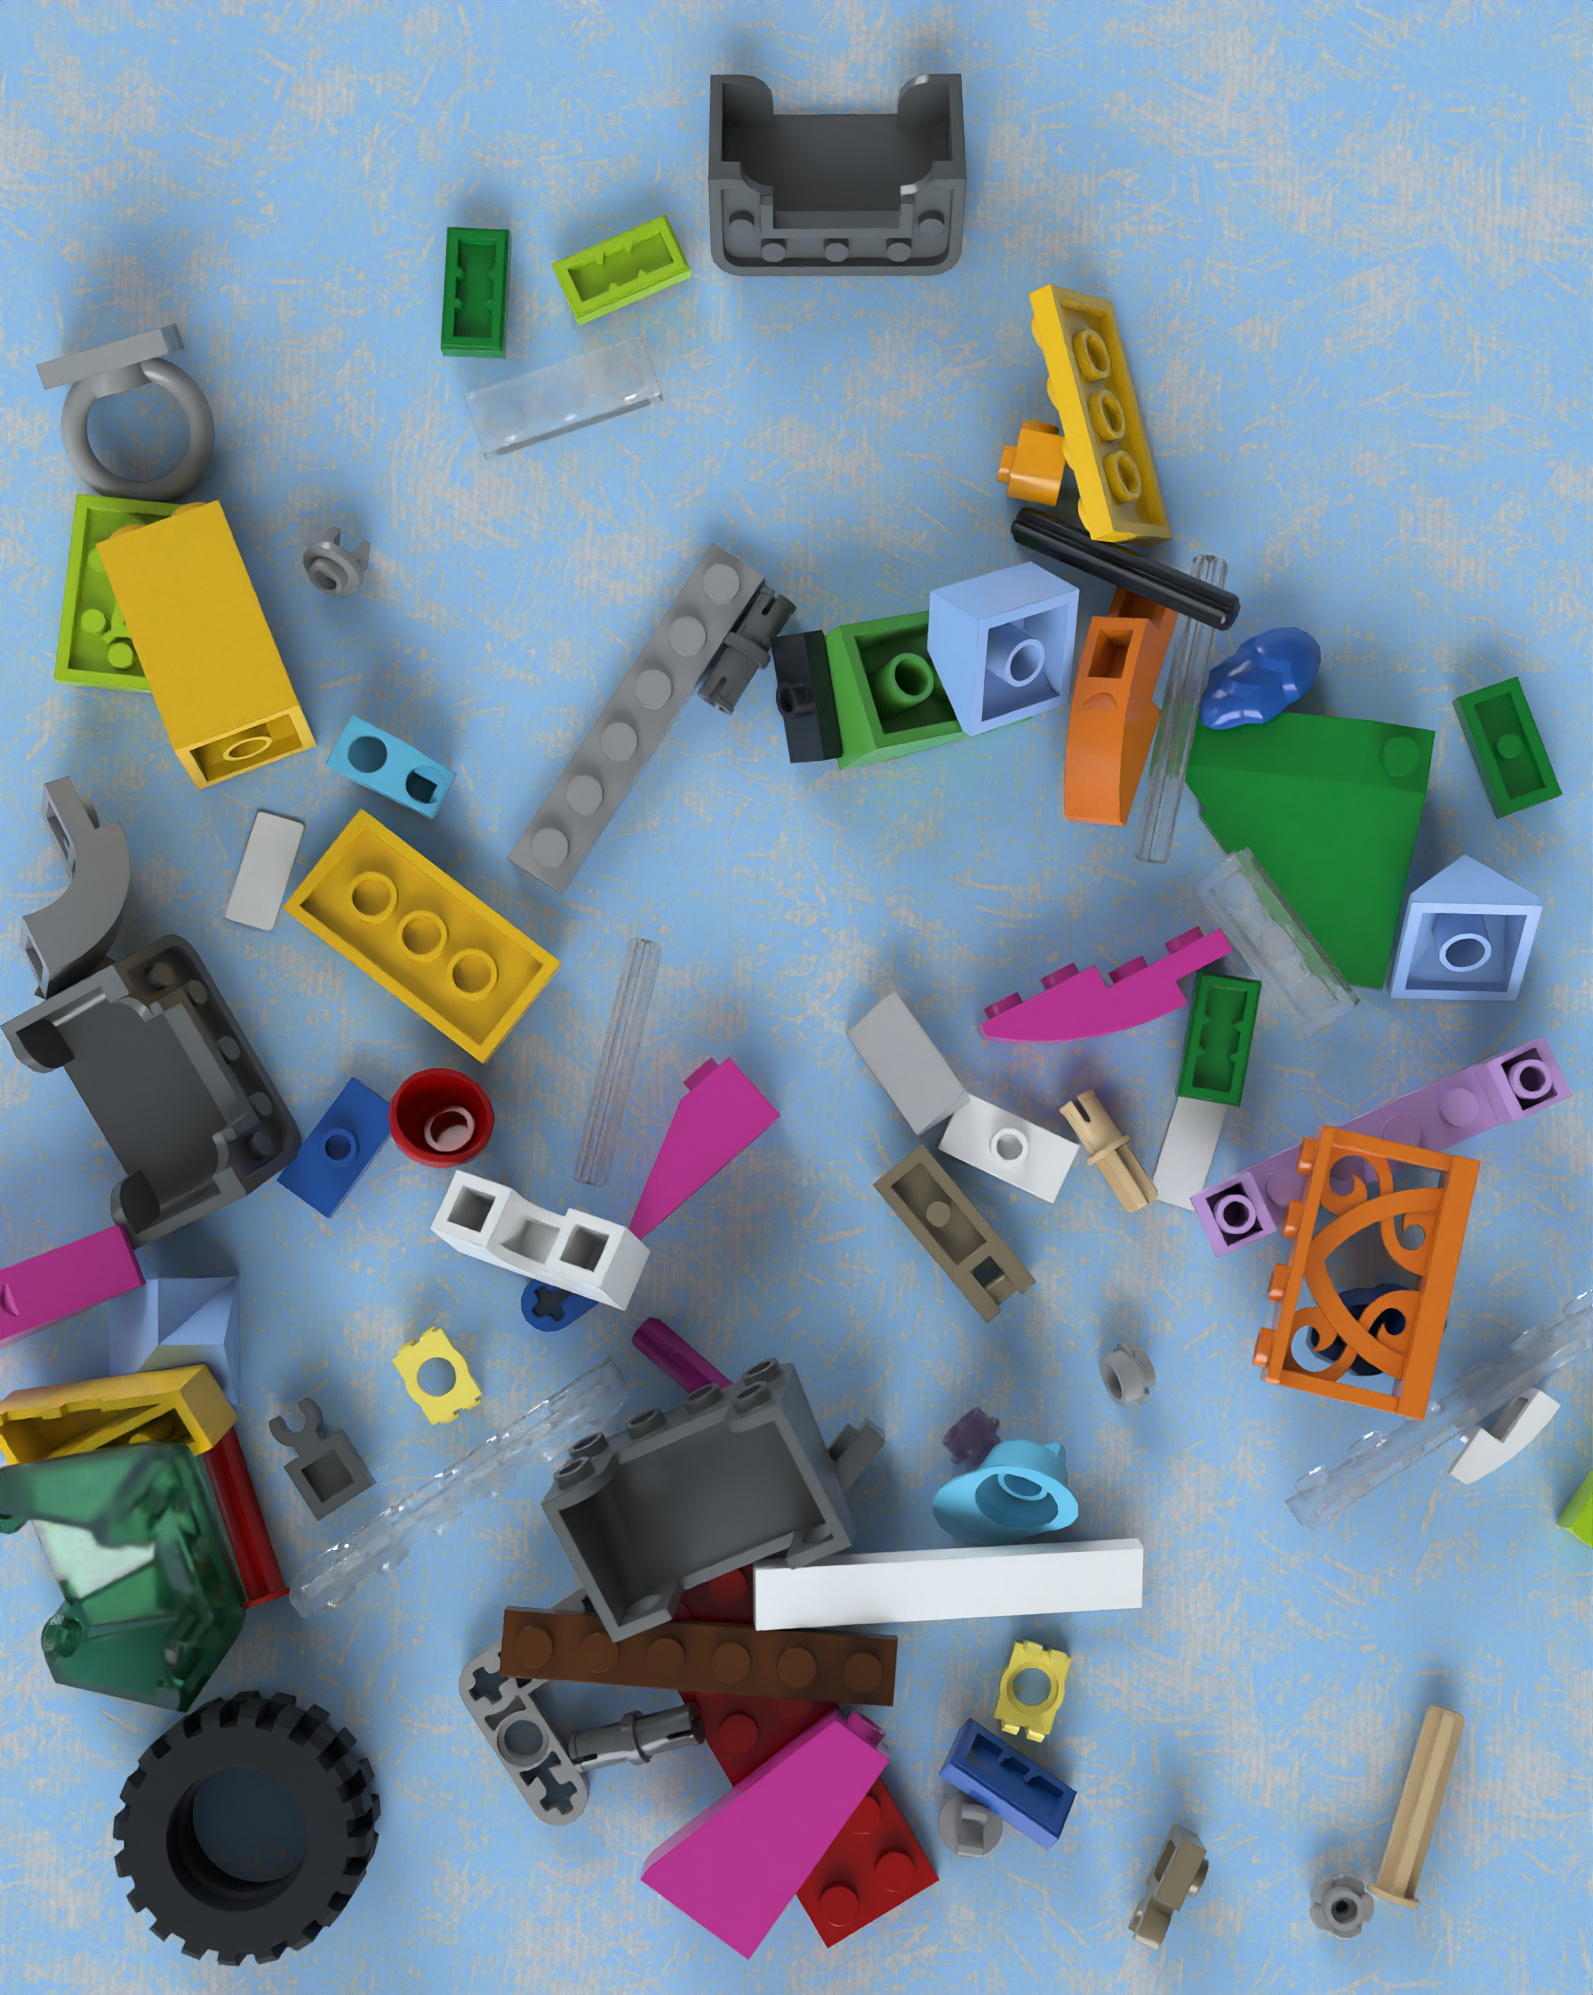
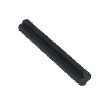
M1022 508L1017 514L1016 519L1012 522L1010 532L1017 543L1220 631L1229 630L1239 615L1241 605L1237 595L1116 543L1091 540L1090 532L1034 508Z

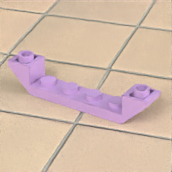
M1545 1036L1460 1069L1336 1126V1128L1440 1152L1496 1125L1516 1122L1573 1095ZM1301 1143L1239 1170L1189 1198L1216 1257L1219 1258L1278 1231L1276 1226L1283 1223L1289 1199L1300 1201L1305 1176L1296 1174L1295 1168ZM1352 1155L1339 1159L1331 1168L1329 1177L1332 1191L1339 1196H1344L1353 1189L1350 1173L1360 1178L1365 1185L1378 1180L1374 1169L1365 1159ZM1387 1160L1391 1173L1409 1166Z

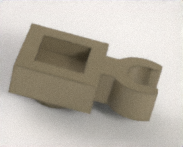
M1175 1823L1146 1883L1149 1888L1144 1898L1138 1904L1128 1926L1129 1930L1134 1932V1940L1156 1951L1165 1938L1174 1910H1180L1186 1895L1196 1896L1205 1880L1209 1867V1861L1204 1858L1207 1850L1198 1835Z

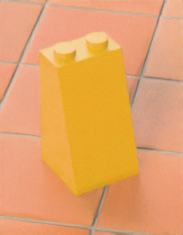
M219 500L207 504L193 502L177 508L171 514V517L146 526L132 524L122 527L112 533L110 539L95 544L174 752L197 790L317 746Z

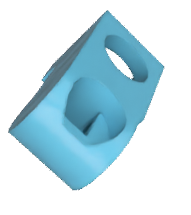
M353 714L325 764L330 772L355 782L430 819H434L457 776L449 768L420 753L416 747Z

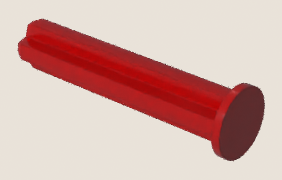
M233 1425L213 1448L203 1452L202 1456L248 1601L242 1603L245 1610L294 1592L292 1585L285 1587Z

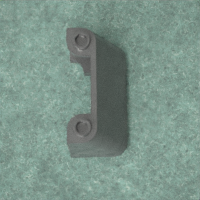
M742 74L710 75L708 192L711 255L714 263L721 270L737 276H931L942 274L952 269L959 261L962 252L966 194L961 74H926L916 76L907 81L900 89L897 114H774L772 92L764 81L754 76Z
M174 934L165 935L0 1025V1028L11 1044L16 1058L31 1070L44 1074L52 1072L61 1066L64 1067L128 1175L112 1189L110 1197L111 1216L116 1225L124 1224L133 1250L249 1195L299 1155L297 1151L301 1147V1138L294 1118L198 953L189 942Z

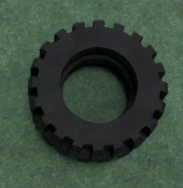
M258 1690L239 1692L232 1699L226 1701L221 1697L202 1704L190 1715H185L151 1744L138 1759V1769L126 1779L119 1796L123 1803H125V1808L114 1817L112 1837L116 1840H124V1848L114 1857L119 1878H125L130 1875L132 1877L135 1887L126 1897L135 1913L147 1907L157 1919L149 1930L163 1942L171 1933L185 1940L181 1953L200 1960L208 1949L219 1952L218 1964L225 1966H240L245 1957L254 1954L255 1961L259 1965L278 1960L286 1948L290 1947L295 1951H299L313 1942L321 1929L325 1926L330 1927L342 1913L366 1875L367 1865L375 1854L379 1834L374 1831V1824L381 1815L380 1797L378 1794H371L369 1789V1783L375 1775L368 1758L358 1761L351 1748L357 1742L355 1737L346 1727L341 1729L339 1733H336L325 1723L330 1713L316 1704H313L306 1711L295 1706L296 1696L277 1692L270 1699H262ZM226 1768H250L274 1777L289 1789L300 1805L307 1827V1847L300 1862L290 1873L283 1878L272 1881H247L225 1873L207 1857L198 1842L194 1830L193 1802L197 1791L210 1776Z

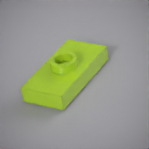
M666 214L551 263L553 272L578 326L692 277L690 266Z

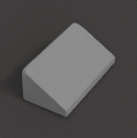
M896 990L882 999L846 1033L917 1137L970 1102L967 1089Z

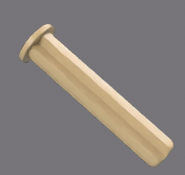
M1430 1705L1427 1708L1377 1881L1369 1882L1367 1886L1369 1892L1409 1908L1418 1909L1420 1901L1414 1895L1465 1724L1464 1716L1456 1711L1438 1705Z

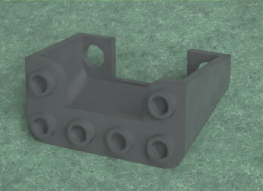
M776 1358L763 1360L748 1368L741 1375V1381L720 1389L718 1383L705 1385L686 1396L683 1400L684 1405L664 1414L660 1408L649 1409L632 1418L625 1425L626 1430L608 1438H605L602 1432H597L579 1440L568 1449L571 1458L553 1475L554 1482L540 1505L613 1643L672 1620L684 1590L776 1552L789 1548L786 1560L791 1570H794L853 1545L857 1531L856 1522L793 1363L779 1364Z

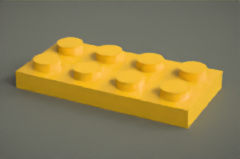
M1052 284L1029 293L1034 313L1031 319L1032 333L1037 344L1044 352L1049 372L1047 391L1051 402L1059 411L1065 434L1062 441L1063 454L1069 467L1075 473L1081 497L1078 501V512L1084 527L1090 532L1091 540L1151 548L1172 540L1168 517L1112 301Z
M362 808L359 809L282 907V909L485 1065L563 966L554 956Z

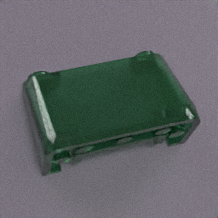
M154 1439L1 1467L0 1533L7 1535L16 1533L29 1519L31 1520L65 1599L54 1616L46 1622L41 1634V1647L55 1683L187 1713L238 1638L247 1609L244 1610L242 1603L247 1601L245 1590L190 1447L180 1442Z

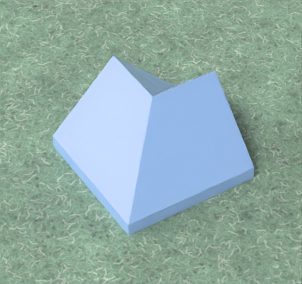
M1466 854L1462 855L1410 894L1388 988L1390 998L1517 1001L1543 908L1541 897Z
M240 1276L144 1278L146 1281L145 1285L110 1300V1377L206 1363L230 1405L241 1404Z

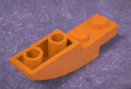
M1118 586L1107 617L1092 616L1075 681L1066 744L1064 816L1070 821L1125 826L1161 715V710L1151 699L1179 613Z

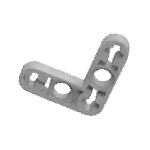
M580 1585L546 1609L585 1612L588 1606L585 1597L588 1594L584 1586ZM502 1638L476 1654L464 1667L459 1678L460 1696L534 1814L541 1821L552 1826L567 1825L574 1822L583 1813L590 1795V1783L586 1773L579 1774L575 1770L573 1765L578 1761L577 1758H570L568 1744L533 1691L548 1680L529 1679L526 1682H521V1678L506 1677L499 1687L502 1696L495 1698L490 1691L479 1695L474 1689V1685L480 1678L478 1668L484 1667L489 1674L500 1670ZM519 1720H529L535 1723L543 1735L541 1748L530 1755H521L514 1752L507 1742L508 1727ZM552 1751L559 1758L552 1761L549 1767L555 1780L560 1785L566 1784L569 1781L575 1785V1789L570 1796L572 1806L567 1808L559 1800L551 1804L545 1800L544 1797L549 1791L550 1784L541 1769L533 1779L526 1773L527 1770L539 1766Z

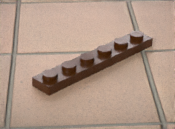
M507 1606L504 1610L499 1676L893 1707L898 1638L897 1635L805 1628L756 1630L753 1624L672 1618V1620L613 1643L596 1612Z

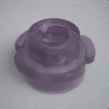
M975 1407L963 1415L949 1429L942 1440L944 1446L953 1454L951 1462L954 1465H959L966 1459L974 1467L981 1464L993 1447L1001 1443V1439L995 1434L1000 1426L998 1418L994 1416L989 1418L980 1407Z

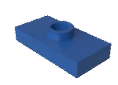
M352 1077L297 1151L299 1155L287 1165L276 1181L325 1217L332 1218L392 1136L387 1115L390 1102L357 1078Z
M971 1718L959 1729L939 1773L944 1779L986 1808H989L990 1811L1046 1850L1059 1840L1077 1794L1071 1787Z

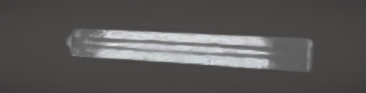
M1196 555L1192 560L1189 575L1224 589L1228 566L1223 558L1214 555ZM1181 614L1132 850L1133 856L1137 860L1151 864H1165L1169 859L1199 713V701L1204 689L1216 630Z

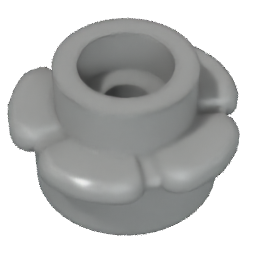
M1126 1343L1117 1344V1348L1113 1350V1353L1100 1359L1099 1366L1104 1385L1118 1405H1124L1134 1400H1137L1139 1404H1144L1149 1399L1148 1387L1155 1385L1156 1382L1152 1363L1141 1349L1133 1351Z
M1349 1873L1330 1874L1320 1879L1314 1885L1310 1894L1312 1906L1309 1913L1312 1922L1321 1932H1331L1337 1939H1351L1360 1934L1361 1926L1364 1923L1371 1921L1374 1913V1902L1372 1896L1369 1893H1365V1885L1361 1879ZM1341 1900L1347 1902V1909L1345 1911L1338 1912L1336 1910L1337 1902Z

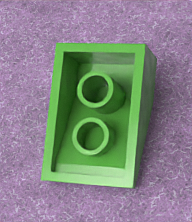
M929 610L840 625L824 636L843 750V757L836 758L840 770L893 760L973 737L962 731L928 653ZM1030 716V717H1027V718H1024V719H1021V720H1018V721H1015V722H1012V723H1009V724H1006V725H1003V726H1000V727H997V728H994V729L985 731V732H983V733H987V732L994 731V730H997V729H1001V728H1004V727H1007V726H1011V725H1014V724H1018V723H1021V722H1025V721H1027V720H1029V719H1031V718H1033V717Z

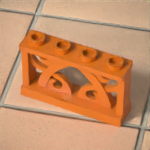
M1324 1124L1316 1128L1314 1138L1304 1135L1295 1168L1296 1174L1305 1176L1300 1201L1289 1199L1281 1229V1237L1291 1239L1286 1264L1275 1262L1267 1290V1301L1277 1303L1271 1329L1260 1327L1253 1352L1252 1365L1262 1367L1260 1380L1424 1421L1481 1161L1351 1132ZM1352 1155L1365 1159L1377 1175L1379 1197L1367 1201L1365 1184L1360 1178L1351 1173L1353 1189L1345 1196L1337 1195L1330 1187L1329 1177L1331 1168L1339 1159L1345 1156ZM1387 1160L1441 1172L1438 1187L1409 1189L1393 1193V1178ZM1319 1204H1321L1328 1212L1338 1217L1329 1222L1312 1237ZM1404 1213L1401 1226L1402 1232H1405L1406 1228L1410 1225H1417L1423 1230L1424 1240L1415 1250H1406L1399 1244L1394 1227L1395 1215ZM1379 1221L1381 1238L1387 1252L1399 1266L1418 1275L1415 1290L1392 1291L1376 1298L1364 1309L1358 1321H1356L1337 1294L1324 1260L1347 1238ZM1304 1277L1317 1307H1305L1296 1310ZM1394 1308L1400 1311L1405 1320L1404 1329L1400 1334H1389L1385 1330L1383 1322L1379 1326L1376 1339L1368 1333L1375 1319L1384 1310ZM1303 1326L1313 1327L1317 1331L1319 1341L1310 1351L1317 1352L1328 1348L1334 1342L1337 1335L1346 1345L1339 1358L1331 1366L1319 1371H1308L1296 1362L1291 1351V1343L1296 1332ZM1357 1354L1375 1368L1395 1378L1391 1395L1336 1381L1350 1368Z

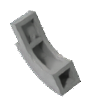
M69 776L44 783L41 816L66 864L71 883L63 895L51 905L23 916L19 943L45 999L77 984L108 953L122 923L130 882V854L120 821L100 827L93 803L86 795L78 796Z

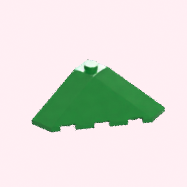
M1171 701L1161 766L1174 784L1183 779L1205 809L1199 815V818L1225 854L1228 855L1235 850L1258 882L1251 887L1252 891L1279 928L1286 923L1292 928L1310 953L1303 961L1316 979L1383 990L1425 801L1436 731L1372 720L1280 712L1265 723H1246L1233 728L1212 729L1204 726L1199 718V703Z

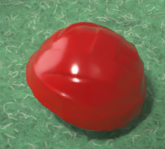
M429 1068L411 1075L402 1082L391 1098L387 1113L391 1135L397 1147L409 1159L434 1168H450L469 1163L478 1157L486 1148L495 1124L492 1104L480 1085L467 1075L448 1068Z

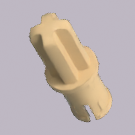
M1092 1088L1077 1097L1089 1115L1090 1121H1088L1076 1101H1070L1061 1107L1059 1111L1066 1117L1089 1153L1090 1158L1086 1160L1089 1166L1096 1164L1125 1211L1128 1213L1138 1211L1158 1196V1190L1128 1145V1142L1132 1140L1131 1136L1127 1134L1123 1137L1097 1097V1092Z

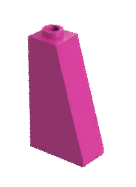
M834 1707L654 1849L643 1864L640 1880L749 1960L890 1761L888 1746L882 1742L886 1733L875 1722L859 1711L854 1710L848 1717Z

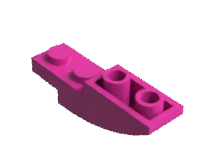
M1199 926L1165 943L1170 953L1167 957L1148 966L1143 956H1139L1109 972L1108 974L1114 983L1109 987H1106L1095 965L1079 973L1073 962L1040 980L1046 991L1024 1002L1019 993L1015 992L985 1008L984 1011L989 1020L980 1024L976 1029L982 1040L1010 1044H1056L1083 1041L1115 1034L1148 1023L1188 1004L1176 981L1216 961L1233 950L1221 928L1204 937Z

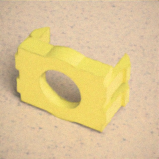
M433 1326L421 1334L420 1342L417 1343L413 1339L400 1347V1351L397 1352L398 1356L392 1359L405 1381L409 1395L420 1405L432 1426L439 1421L441 1424L444 1422L446 1424L461 1416L460 1408L470 1410L481 1403L480 1395L484 1393L472 1375L466 1357L456 1349L444 1328L438 1329L436 1326ZM439 1357L446 1359L455 1369V1384L445 1395H431L420 1385V1368L430 1358Z
M1025 1639L1023 1642L1014 1640L1008 1664L1004 1667L1000 1676V1691L992 1714L994 1718L1000 1720L1002 1731L1017 1735L1020 1726L1025 1729V1737L1027 1739L1040 1743L1044 1739V1734L1050 1735L1056 1711L1064 1699L1065 1681L1072 1660L1067 1656L1066 1652L1048 1647L1046 1650L1043 1649L1042 1645ZM1027 1668L1042 1670L1050 1680L1051 1687L1047 1698L1037 1705L1023 1704L1013 1693L1015 1677L1019 1672Z

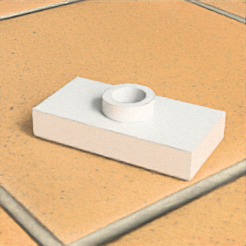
M969 1094L970 1102L952 1114L936 1149L1053 1204L1080 1145Z

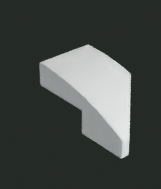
M1522 1385L1489 1433L1471 1424H1467L1463 1428L1459 1439L1466 1445L1456 1460L1450 1464L1448 1473L1461 1483L1467 1485L1493 1472L1528 1445L1548 1424L1561 1404L1539 1389Z

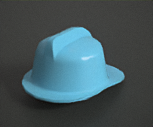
M1022 1439L1006 1440L998 1443L989 1452L978 1470L955 1477L940 1486L933 1497V1515L939 1526L954 1538L971 1544L985 1546L1014 1543L1043 1532L1070 1526L1078 1517L1079 1502L1073 1491L1068 1487L1065 1448L1057 1442L1040 1445Z

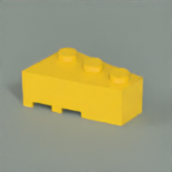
M205 1363L14 1390L0 1402V1450L47 1527L51 1530L213 1448L239 1418Z

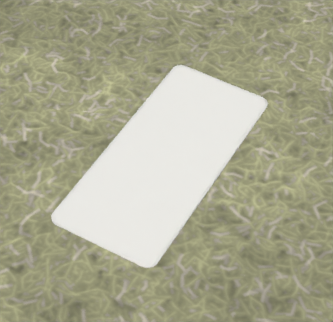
M262 811L257 813L226 909L225 917L227 919L266 931L273 930L305 829L302 823Z
M1178 1096L1152 1180L1158 1190L1156 1200L1195 1211L1189 1198L1203 1190L1228 1105Z

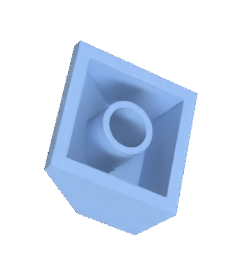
M1029 561L930 591L927 650L963 732L969 736H974L1069 704L1079 588Z

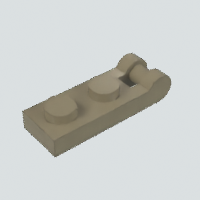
M923 1144L919 1145L873 1184V1187L987 1323L1002 1311L998 1305L1016 1290L1023 1294L1036 1283V1280ZM990 1256L1000 1271L985 1284L981 1285L971 1271Z

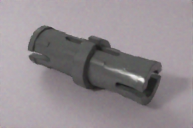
M761 588L758 598L737 632L728 633L722 643L726 650L704 686L697 692V695L709 705L715 707L718 704L720 706L719 710L725 714L732 715L735 705L757 669L765 670L771 660L768 654L771 648L770 638L778 637L791 614H794L797 608L789 599L779 594L777 599L773 597L775 591L770 588Z
M691 1701L682 1706L643 1715L641 1711L635 1710L625 1713L619 1722L584 1731H574L569 1737L570 1758L575 1759L583 1756V1760L576 1761L573 1766L579 1774H585L594 1769L630 1761L632 1765L638 1766L649 1763L650 1758L654 1754L689 1745H700L705 1739L703 1717L692 1719L693 1715L699 1714L700 1709L695 1702Z

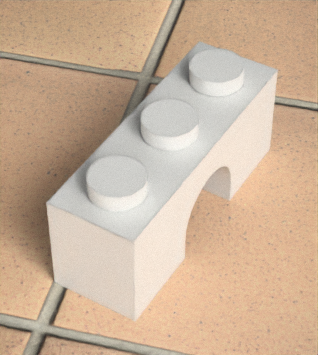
M460 1170L456 1171L430 1228L460 1253L624 1311L628 1306L651 1252L627 1227L571 1208L568 1209L566 1216L558 1215L529 1202L513 1188Z

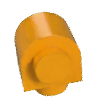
M1023 421L1017 447L1004 445L997 482L1009 484L1006 497L1056 507L1066 461L1062 449V441L1065 436L1058 435L1059 428L1040 421Z

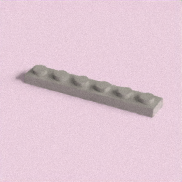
M714 543L710 545L510 852L507 859L511 863L563 895L723 648L724 644L722 643L729 632L734 631L764 585L765 575Z

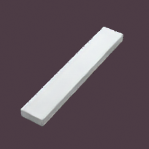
M1138 1538L828 1555L794 1570H791L786 1558L759 1559L753 1562V1620L756 1630L1142 1608L1144 1547Z

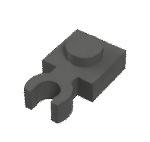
M307 1397L297 1403L300 1411L303 1412L306 1418L305 1427L301 1432L290 1430L281 1416L269 1421V1428L273 1437L279 1443L293 1447L299 1455L283 1467L315 1518L319 1521L377 1482L343 1429L336 1431L327 1438L321 1431L323 1417L320 1407L314 1400Z

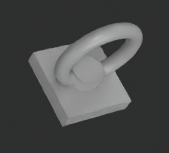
M176 323L36 365L44 390L75 382L66 397L62 410L61 435L63 445L76 473L90 488L104 497L168 503L188 492L200 480L209 465L214 449L215 427L208 401L201 389L188 374L171 362L159 358V356L184 348ZM153 382L168 390L184 409L189 424L188 447L178 466L161 478L144 482L123 479L107 470L94 455L87 436L88 414L95 399Z

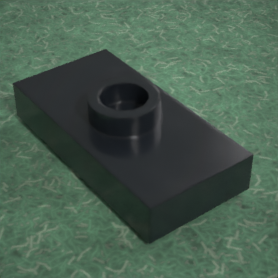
M822 630L770 638L778 684L776 703L784 720L790 763L825 761L843 757L824 633Z

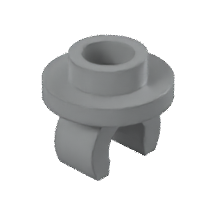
M333 526L324 533L322 541L315 542L309 546L303 555V565L311 582L321 591L333 595H352L357 592L363 583V572L369 563L370 542L363 540L355 551L348 552L339 546L341 529Z
M961 1790L948 1797L941 1806L938 1815V1830L943 1843L953 1853L967 1858H983V1855L990 1852L999 1842L1003 1831V1819Z

